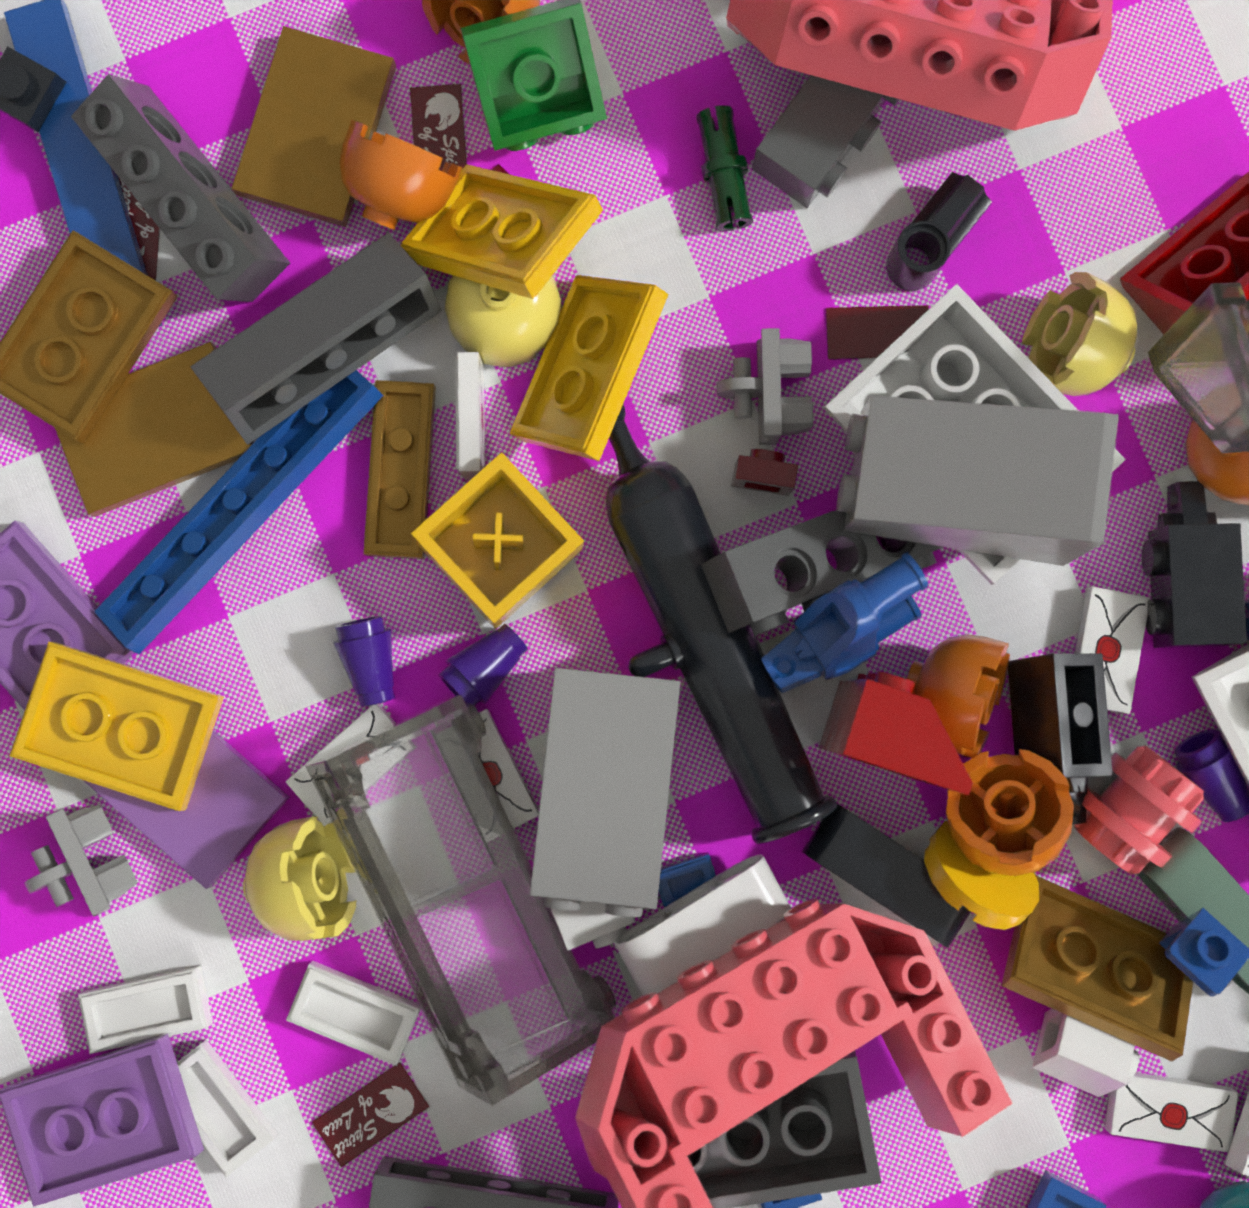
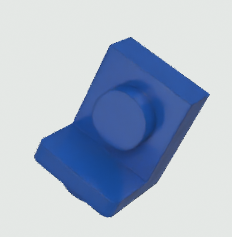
M1204 908L1174 925L1159 942L1166 949V957L1211 997L1220 994L1249 959V948Z

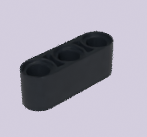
M837 804L834 812L822 819L802 850V853L914 927L924 930L928 936L949 948L971 913L964 906L956 910L944 900L932 883L922 858L839 804Z

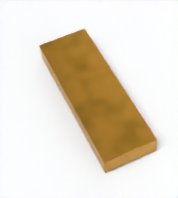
M375 380V387L382 393L383 397L373 407L363 554L376 557L424 559L425 553L416 544L411 533L427 519L436 387L434 383Z

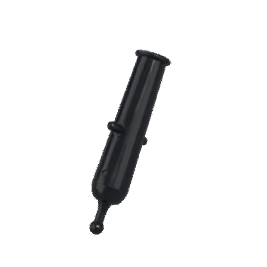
M623 404L609 437L616 454L619 476L608 487L606 496L607 515L611 528L663 632L660 644L631 657L628 665L629 671L634 676L646 677L670 665L675 670L681 669L756 824L751 833L753 841L757 844L775 841L824 819L836 810L837 802L832 796H824L782 696L762 665L761 658L764 654L750 625L730 633L727 631L701 567V564L721 553L691 483L674 465L666 461L650 462L640 452L624 421L626 412Z

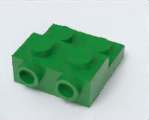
M559 0L460 28L494 151L503 148L510 151L524 150L535 145L538 142V138L560 132L564 135L580 134L591 129L595 122L607 119L580 0Z

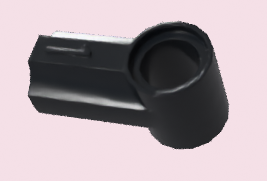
M952 172L913 222L902 230L886 261L888 276L896 286L904 290L917 291L925 288L934 280L945 262L992 203L980 183L969 175L963 176ZM911 247L922 250L928 256L930 264L917 265L907 257L905 249Z

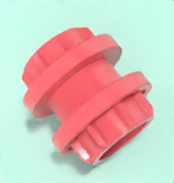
M1146 745L1136 747L1126 759L1115 752L1111 756L1112 771L1118 776L1102 795L1087 787V794L1082 803L1087 809L1086 823L1074 824V828L1103 855L1131 875L1140 873L1150 861L1163 868L1172 855L1160 845V842L1177 823L1191 833L1199 827L1203 821L1193 812L1204 800L1203 793L1205 791Z

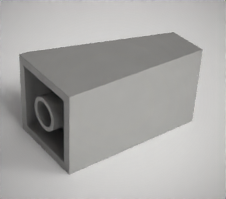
M871 395L860 414H851L847 428L845 450L855 452L852 475H842L837 497V511L846 512L844 531L1064 566L1104 544L1119 415L1101 412Z
M555 668L530 896L544 897V907L576 911L580 910L581 901L606 904L605 913L621 917H642L643 908L657 909L681 681Z

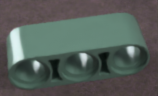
M1181 827L1175 828L1160 842V845L1172 855L1171 859L1163 868L1150 861L1137 874L1138 877L1179 922L1204 908L1249 948V895L1199 840ZM1249 959L1232 979L1247 994H1249Z

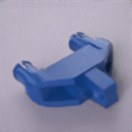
M906 552L901 555L900 559L862 583L856 579L845 581L817 599L794 622L795 630L761 658L766 673L781 693L821 676L825 680H829L850 672L876 655V651L879 650V642L912 621H917L921 618V611L912 595L926 589L928 581L910 554Z

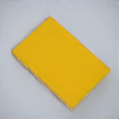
M467 164L462 169L455 189L445 207L432 218L417 223L400 246L420 266L534 299L603 212V209L594 194Z
M576 275L560 311L558 325L544 349L510 430V435L526 443L599 461L669 294L653 284Z
M48 641L9 756L180 812L185 811L224 696L73 647Z

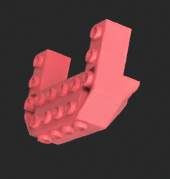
M730 0L726 21L727 27L737 35L740 34L776 66L1016 131L1049 121L1065 119L1078 113L1111 39L1113 0Z
M817 898L810 899L788 910L783 915L785 919L766 930H756L738 939L731 945L732 950L713 961H703L685 970L677 977L678 982L659 993H648L632 1001L621 1010L623 1014L602 1025L575 1119L594 1171L608 1179L621 1207L713 1208L687 1156L880 1034L927 1127L963 1137L1013 1104L925 931L847 904H820Z

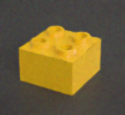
M502 452L411 533L416 544L495 629L582 551L584 540Z

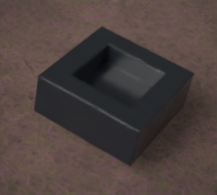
M7 46L0 59V111L39 132L64 88L66 81L55 72Z

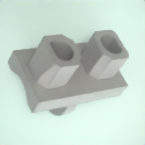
M779 328L761 329V339L756 342L757 377H751L750 358L733 359L734 378L718 381L717 395L722 398L734 399V417L739 419L752 417V398L758 397L759 445H776L781 436L809 432L813 427L812 396L781 397V378L810 376L812 366L811 342L790 338L780 339Z
M101 805L77 810L69 815H66L64 809H61L46 816L66 862L58 865L49 845L33 851L31 855L40 874L24 882L29 894L47 887L56 907H59L74 899L64 879L73 874L93 917L111 909L109 902L121 897L138 883L125 855L92 870L83 849L114 835Z

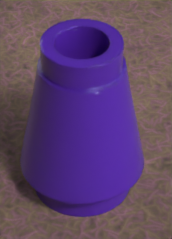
M382 616L359 619L335 626L338 640L334 641L333 645L355 694L358 695L360 706L375 705L394 699L391 629H385Z
M503 624L498 630H494L445 660L448 666L438 675L459 701L471 710L480 701L484 704L487 703L520 660V656L528 648L508 625Z
M1215 729L1205 730L1182 741L1174 751L1179 760L1176 764V769L1205 791L1203 793L1204 800L1218 814L1223 822H1232L1249 814V790L1246 781L1220 732Z

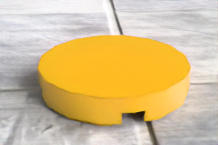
M944 821L929 839L930 845L925 849L924 862L930 879L944 900L956 910L964 906L969 911L977 914L972 919L976 923L985 927L1002 930L1020 925L1032 913L1039 902V883L1034 872L1019 876L990 873L971 863L955 845L948 821Z

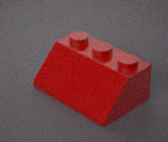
M1249 172L1120 278L1125 291L1175 349L1217 371L1249 346Z
M878 671L877 674L868 672L867 675L858 673L857 680L839 682L819 744L820 749L965 795L970 794L973 782L930 699L912 694L915 682Z

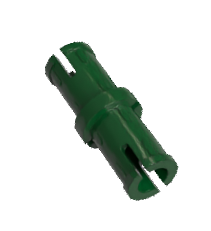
M719 105L715 106L719 125L718 131L715 129L710 108H706L696 115L706 159L701 169L704 181L709 182L711 186L716 216V229L718 231H733L731 206L734 207L735 219L738 221L739 229L753 223L743 177L748 172L745 156L739 155L733 120V108L731 106Z

